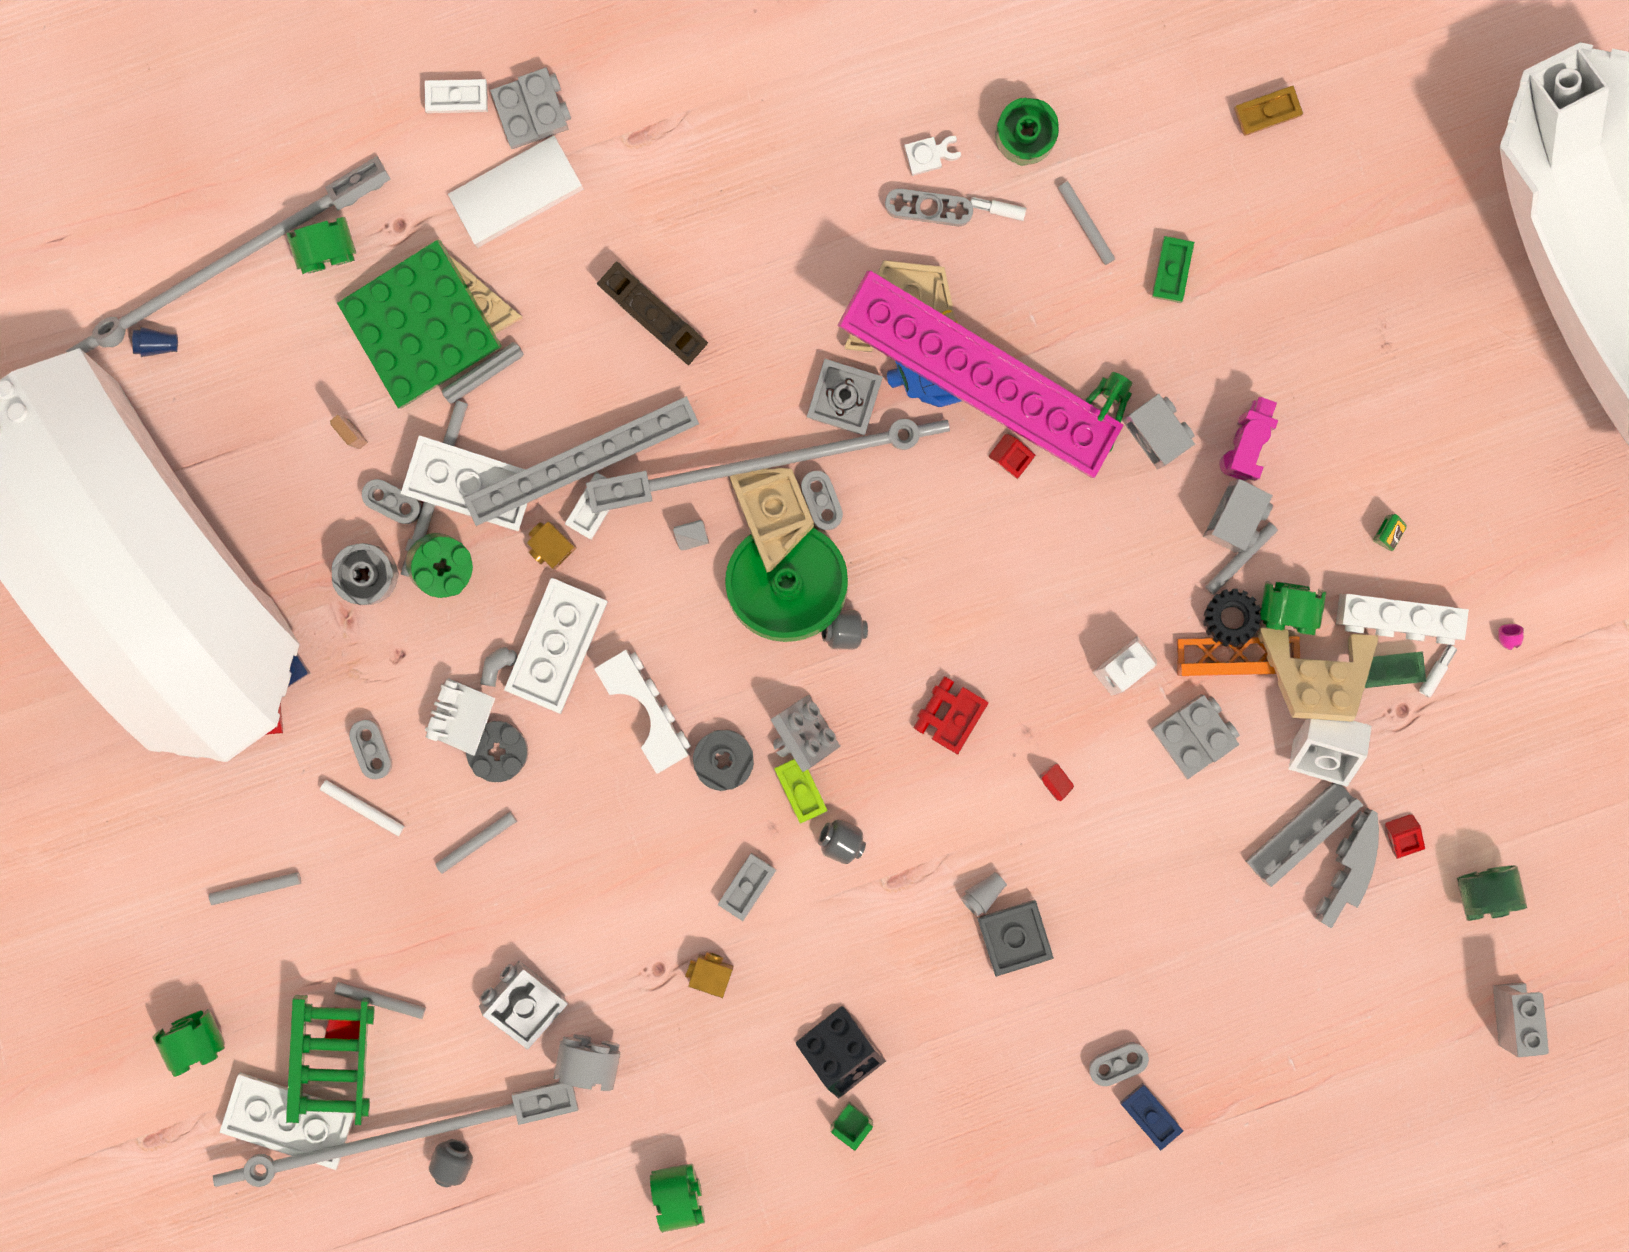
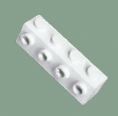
M1339 594L1336 624L1345 625V631L1364 633V628L1376 629L1375 635L1394 637V632L1406 633V639L1424 641L1425 636L1437 637L1436 643L1455 645V640H1465L1469 609L1353 594Z

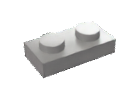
M751 853L718 905L741 921H744L777 869Z

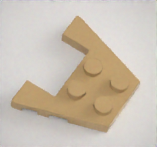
M885 260L882 262L877 275L940 313L945 310H952L944 316L955 321L945 267ZM852 334L849 335L845 344V350L873 351L872 346Z
M1260 628L1258 638L1260 643H1264L1267 650L1268 662L1275 669L1279 679V688L1292 718L1353 722L1359 709L1376 650L1378 635L1351 634L1348 638L1349 662L1290 658L1288 629Z

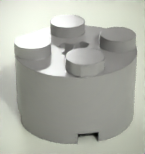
M365 543L350 545L341 550L335 557L331 569L332 584L337 594L347 602L358 605H374L384 601L395 589L399 576L396 563L386 550L379 546ZM361 568L370 570L368 572L369 580H360L362 576Z
M574 1034L573 1038L563 1037L559 1045L553 1079H559L560 1083L591 1090L592 1086L601 1084V1091L613 1090L621 1053L619 1051L620 1045L609 1041H602L601 1044L591 1043V1037Z

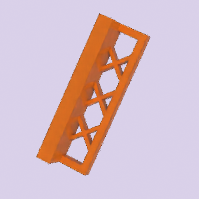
M1300 636L1289 637V643H1292V658L1300 659ZM1252 637L1239 650L1236 647H1232V645H1228L1235 654L1227 662H1219L1211 654L1222 644L1220 641L1216 643L1213 641V638L1177 639L1178 676L1276 674L1274 667H1271L1268 661H1264L1268 653L1258 637ZM1257 643L1266 653L1257 662H1250L1242 652L1250 644ZM1214 644L1209 650L1203 646ZM1184 645H1197L1205 654L1197 663H1185ZM1239 656L1244 662L1233 661ZM1209 657L1214 663H1203V661Z

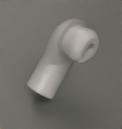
M503 647L487 656L484 661L480 684L495 687L498 670L505 665L513 666L517 660L516 652Z

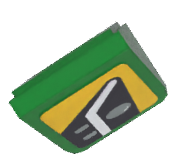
M1396 514L1386 515L1373 538V542L1389 551H1393L1406 530V523Z

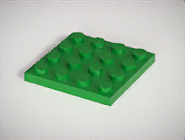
M436 240L337 303L398 409H402L502 347L441 240Z

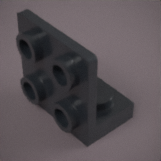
M843 1006L796 1042L797 1047L824 1086L838 1099L886 1062L883 1055L868 1041Z

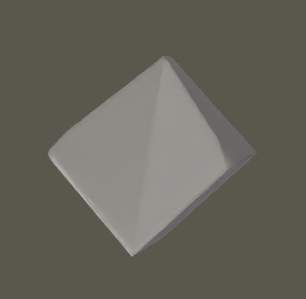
M701 520L676 526L673 529L680 550L709 544L706 528Z

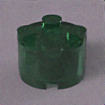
M1516 865L1488 868V871L1480 873L1475 871L1457 877L1467 921L1484 918V914H1491V918H1500L1510 915L1512 911L1527 908L1520 872Z

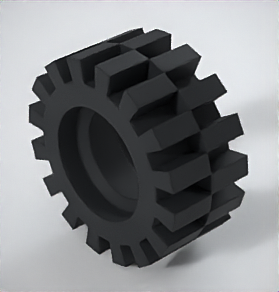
M1226 589L1220 594H1216L1209 602L1204 612L1205 619L1203 623L1204 626H1207L1206 632L1208 636L1212 635L1214 637V642L1220 641L1222 646L1225 647L1228 645L1238 647L1239 644L1247 643L1258 631L1259 623L1261 622V615H1259L1261 608L1260 605L1256 606L1254 603L1256 599L1253 596L1251 598L1247 596L1248 592L1243 590L1240 593L1238 589H1232L1231 591ZM1228 607L1239 609L1244 616L1243 625L1237 629L1226 627L1221 620L1222 611Z

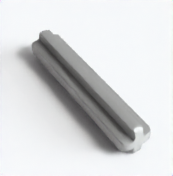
M512 342L442 390L443 396L449 403L456 402V400H459L523 357V351L516 342Z

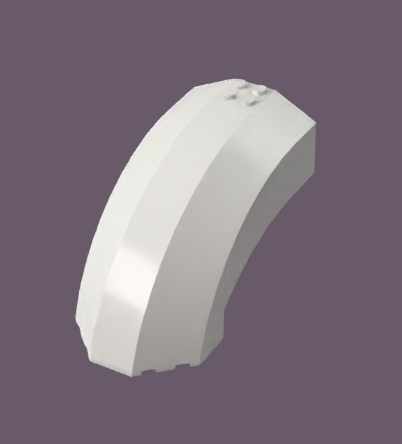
M1580 42L1524 70L1508 119V125L1500 144V154L1516 223L1539 286L1584 377L1629 446V52L1613 48L1611 52L1593 49L1592 44Z
M78 348L14 370L0 380L1 582L69 670L106 711L146 749L154 752L163 751L181 756L204 757L214 759L215 761L228 762L277 727L280 717L278 709L282 697L286 695L292 674L289 672L293 656L297 655L300 644L273 599L254 585L194 504L157 448L121 386L112 376Z

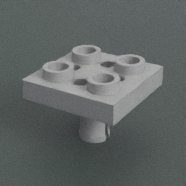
M824 359L807 418L865 436L883 376ZM847 379H852L854 383H852L851 380H848L847 383H848L849 385H847V384H845V381H846ZM828 389H833V390H834V392H833V397H831V394H832V391H831V390L828 391V395H829V396L826 395V391H827ZM857 398H858V404H861V402H862L861 398L863 399L864 403H863L862 406H857V405L855 404ZM840 409H844L845 413L843 416H838L836 414V411L839 414H842V410Z
M809 695L770 719L781 736L774 740V750L785 745L783 749L776 753L781 757L791 753L802 772L841 747L836 740L834 732L828 727L820 714L818 706Z

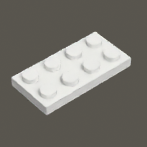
M419 435L401 494L471 516L463 500L464 497L525 469ZM527 503L487 522L519 531Z
M551 578L504 690L561 714L608 601Z
M240 1072L237 1076L219 1133L295 1156L345 1144L355 1113L307 1111L306 1115H301L299 1123H286L288 1087ZM303 1093V1096H308V1099H322L310 1094ZM341 1157L316 1164L336 1170Z

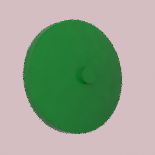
M812 528L772 571L766 572L753 537L750 534L737 546L729 560L725 577L726 593L733 613L751 632L772 641H800L826 629L841 612L848 592L847 567L835 543L822 532Z

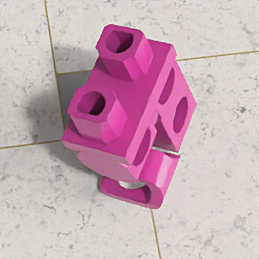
M1258 397L1257 400L1252 401L1250 410L1240 415L1237 424L1241 425V427L1237 430L1233 439L1234 450L1224 454L1219 462L1220 470L1225 475L1243 481L1249 479L1256 481L1260 479L1264 467L1256 463L1262 446L1270 439L1271 431L1276 429L1278 420L1272 418L1277 402Z

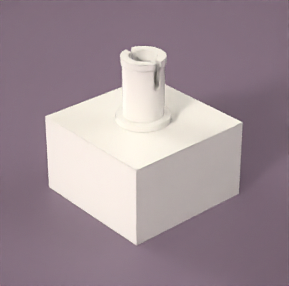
M1306 719L1293 739L1289 770L1347 787L1367 758L1372 726L1357 721Z

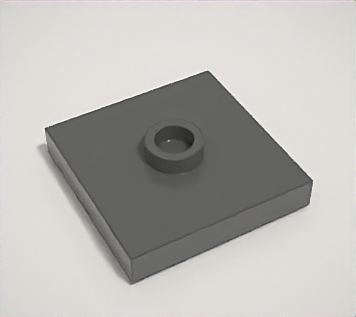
M1035 899L977 917L996 977L1054 959Z

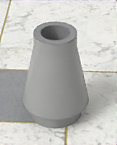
M994 872L990 877L965 891L966 895L961 900L978 917L982 912L986 914L1007 884Z

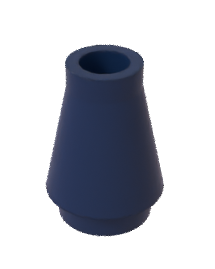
M141 327V330H133V354H141L142 358L178 352V334H170Z

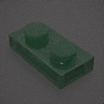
M1423 651L1373 656L1365 688L1426 682Z

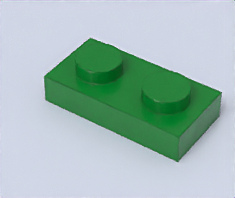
M1167 236L1163 237L1151 298L1177 303L1183 302L1195 242Z

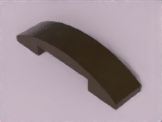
M617 261L597 282V285L688 366L708 344L701 335L679 318Z

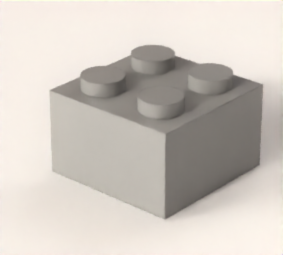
M1160 394L1150 399L1122 420L1156 469L1166 466L1195 445L1192 440L1195 435L1186 422L1180 423L1174 415L1177 411L1168 397L1162 398Z
M1241 479L1230 482L1203 537L1235 553L1246 551L1248 547L1252 548L1260 533L1256 531L1261 520L1265 521L1273 508V504L1269 503L1273 495Z

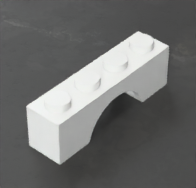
M625 650L594 668L609 695L625 694L638 699L647 709L651 728L649 736L641 749L656 774L687 757L689 755L687 749L691 745L683 731L677 733L673 727L672 722L675 721V717L667 705L662 707L656 696L660 692L653 680L650 678L646 681L640 670L644 668V665L636 652L630 654L628 650Z

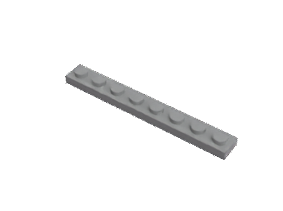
M686 396L464 497L463 500L475 525L478 526L699 425V422Z

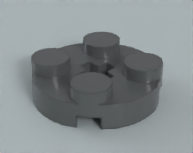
M503 721L486 723L475 756L466 753L467 761L476 776L489 782H504L512 779L524 767L528 759V744L523 734L513 725ZM494 743H499L500 748H505L506 753L500 756L499 761L489 754V749L494 747Z
M715 730L704 736L697 744L693 754L694 769L699 780L707 787L718 791L732 790L742 785L749 778L754 766L753 750L748 741L739 733L731 730ZM724 752H728L732 765L730 767L725 765L721 769L717 766L719 761L715 759L717 753L723 755Z

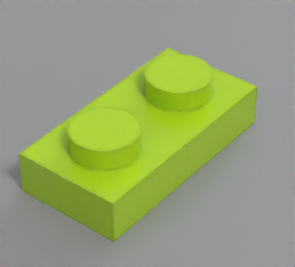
M795 759L774 768L800 824L828 811L809 769L802 772Z

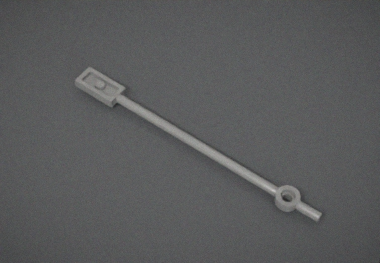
M378 156L374 157L326 186L327 195L120 319L108 317L95 326L91 336L69 348L66 352L80 348L84 353H87L99 345L105 348L119 345L124 338L127 328L329 207L335 205L339 211L346 206L353 205L367 193L381 188L384 183L391 180Z
M900 419L891 425L888 432L648 480L647 472L642 471L587 482L586 486L592 513L651 502V492L692 483L890 443L899 450H907L912 448L920 437L949 432L950 427L948 420L916 425L909 419ZM901 429L906 430L909 434L908 439L905 441L900 440L898 437V431Z
M557 1082L512 1093V1104L278 1160H273L266 1154H256L247 1161L244 1168L213 1175V1183L215 1187L246 1180L252 1186L262 1187L271 1182L275 1173L515 1115L518 1125L575 1112L579 1108L574 1087ZM256 1165H264L266 1172L263 1174L258 1173Z

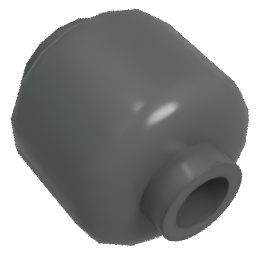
M841 610L837 618L826 629L821 631L822 639L832 649H857L862 639L867 638V621L862 620L860 613L856 610Z
M843 820L827 823L823 827L818 839L823 855L842 864H849L855 858L859 859L866 847V842L863 841L862 830Z
M450 1139L440 1143L435 1148L429 1163V1172L438 1185L451 1187L460 1185L466 1180L473 1163V1156L469 1151V1147L462 1141Z

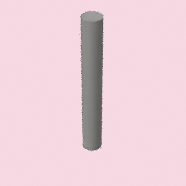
M1067 181L1058 187L1059 191L1103 263L1107 265L1114 261V255L1070 183Z
M1269 522L1260 531L1252 548L1248 547L1246 551L1239 552L1205 588L1214 595L1278 529Z
M511 812L507 813L437 862L435 865L439 872L443 874L516 823L517 820Z
M299 872L210 893L209 901L211 905H216L301 884V877Z
M340 982L337 983L334 994L362 1001L363 997L370 998L369 1004L419 1019H423L426 1007Z

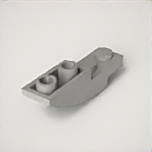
M1368 808L1364 812L1360 811L1355 816L1351 827L1354 828L1348 839L1343 838L1338 845L1336 861L1346 867L1343 871L1339 870L1331 882L1333 887L1328 898L1324 896L1316 908L1318 915L1315 919L1330 928L1333 927L1346 903L1358 908L1373 874L1378 850L1379 824L1378 813Z

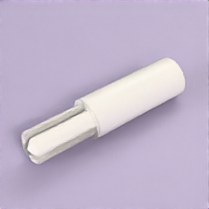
M972 197L970 201L973 208L1024 221L1026 207Z
M1447 645L1440 659L1435 662L1419 689L1421 694L1431 698L1457 651L1454 646Z

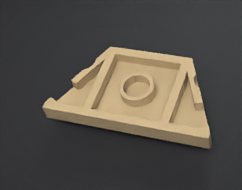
M767 468L728 476L766 572L772 571L814 527V522L793 470L788 468Z

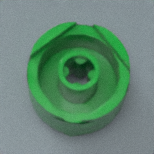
M1019 98L1012 101L1002 111L996 126L995 139L1000 152L1008 160L1020 166L1042 161L1049 155L1057 141L1059 133L1058 117L1053 108L1045 101L1032 98ZM1022 126L1025 129L1030 127L1033 129L1031 137L1028 134L1025 136L1021 134Z
M346 217L337 218V221L332 223L324 221L294 230L295 232L286 233L297 270L301 269L302 274H311L325 270L324 263L330 262L331 266L355 261L353 255L356 254V249Z
M443 533L425 535L410 547L406 556V570L411 581L421 591L432 597L447 598L460 594L472 575L473 564L470 552L462 543ZM442 558L445 566L437 571L433 565L434 563H440Z
M1266 581L1260 610L1261 620L1270 629L1285 630L1286 625L1297 629L1298 633L1315 635L1316 629L1321 628L1327 592L1318 589L1316 594V592L1310 591L1308 586L1276 582L1274 588L1270 581Z
M209 1009L205 1013L200 1010L172 1022V1027L167 1033L162 1028L152 1036L168 1071H171L173 1077L184 1074L190 1070V1065L199 1061L201 1065L214 1061L218 1058L217 1053L225 1048V1041Z
M693 1164L651 1171L650 1187L653 1206L657 1208L658 1214H662L656 1216L662 1233L705 1223L703 1206L699 1205L698 1197L702 1196L699 1178H696Z

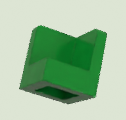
M848 1102L830 1125V1132L856 1151L874 1127L873 1120Z

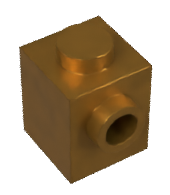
M549 521L545 525L542 522L538 523L528 534L531 539L527 544L532 548L528 553L540 565L546 562L552 569L556 570L576 550V547Z
M706 952L705 956L699 954L697 961L691 960L685 975L686 978L690 979L688 987L723 999L734 966L722 962L724 958L711 952Z

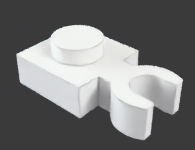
M956 136L946 137L939 145H936L934 137L905 144L904 148L912 176L942 168L940 159L944 158L948 161L958 160L961 157L960 152L949 153L947 151V146L957 141Z

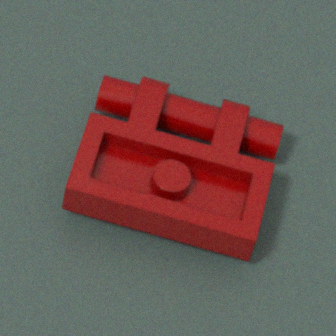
M944 676L939 685H935L931 693L933 695L925 709L921 708L917 714L919 719L913 728L924 734L929 724L937 728L931 739L958 755L989 702L964 687L961 688L955 697L949 693L954 681ZM946 701L951 706L943 720L935 717V714L942 702Z

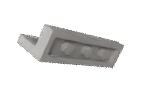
M1332 783L1245 862L1265 884L1272 887L1358 811L1363 804L1357 798L1352 797L1342 785Z

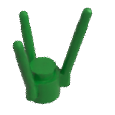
M1112 372L1108 379L1102 378L1098 387L1084 401L1091 404L1104 390L1102 395L1107 400L1098 415V421L1104 419L1113 403L1118 404L1120 401L1115 420L1121 423L1127 402L1132 395L1129 390L1133 383L1125 376Z

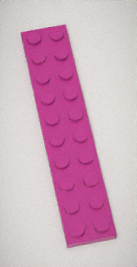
M871 270L865 273L837 325L1090 478H1095L1124 426L1107 414L1102 421H1098L1097 418L1101 412L1099 409Z

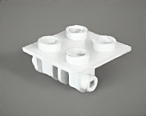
M448 678L445 684L440 686L441 691L438 697L440 702L435 701L434 703L438 707L436 711H431V714L435 716L431 717L428 727L425 728V731H427L426 738L434 741L439 740L475 756L495 698Z

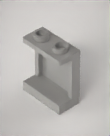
M1523 982L1493 985L1499 1046L1516 1057L1547 1055L1549 1048L1543 994L1541 992L1527 993L1526 984Z

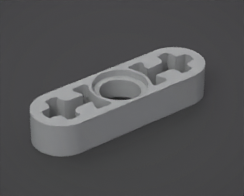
M894 189L889 192L885 200L887 213L899 219L959 227L966 225L973 215V206L964 197ZM897 196H902L903 202L912 203V197H917L915 205L916 214H910L912 207L903 206L901 211H895V205L890 204V201H895ZM926 199L934 200L937 203L938 211L932 216H926L920 210L921 203ZM942 201L948 202L946 208L956 209L957 204H962L963 210L968 211V215L964 214L958 220L955 219V213L946 212V218H940L943 210Z

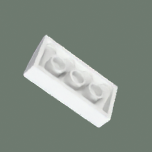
M552 136L448 193V196L473 243L479 248L584 190L557 139L555 136Z

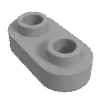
M809 472L803 478L801 488L812 519L820 529H835L842 521L843 512L832 482L824 472ZM812 482H821L822 490L820 492H813L811 490ZM826 509L833 512V518L830 521H825L821 516L822 512Z
M374 479L363 487L362 499L365 505L402 524L413 523L419 518L421 512V504L418 499L402 495L400 488L386 481ZM381 489L384 492V497L382 500L377 501L374 498V493L376 490ZM405 503L411 506V512L407 515L401 512V507Z
M362 720L355 723L350 730L349 737L362 773L370 779H380L387 776L392 769V758L379 725L371 720ZM365 729L370 730L372 733L369 741L362 738V732ZM374 758H379L382 761L380 769L373 767L372 761Z
M1129 1042L1094 1057L1089 1065V1074L1096 1084L1111 1086L1143 1072L1149 1062L1148 1053L1138 1043ZM1134 1052L1137 1054L1135 1062L1127 1061L1129 1053ZM1102 1064H1107L1109 1066L1108 1073L1100 1074L1099 1067Z

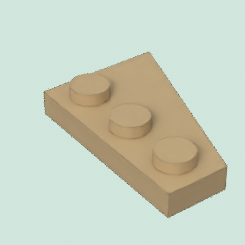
M451 257L495 335L523 318Z

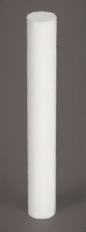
M325 780L320 788V791L399 837L402 833L404 825L328 780Z

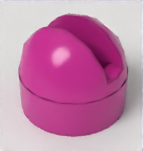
M1506 624L1499 628V641L1504 648L1512 650L1514 647L1518 648L1521 646L1524 639V629L1522 626Z

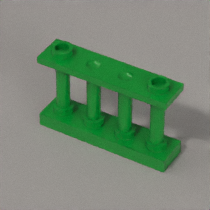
M308 995L294 996L292 1000L286 1123H299L301 1115H306L307 1111L355 1113V1125L362 1124L363 1116L369 1117L370 1098H364L368 1024H374L375 1006H369L370 998L363 997L361 1009L313 1007V1004H307ZM312 1019L360 1021L359 1039L311 1038V1034H306V1022H312ZM310 1050L359 1052L358 1070L310 1068L309 1065H304L305 1053H310ZM309 1081L357 1082L356 1101L308 1099V1096H303V1084H308Z

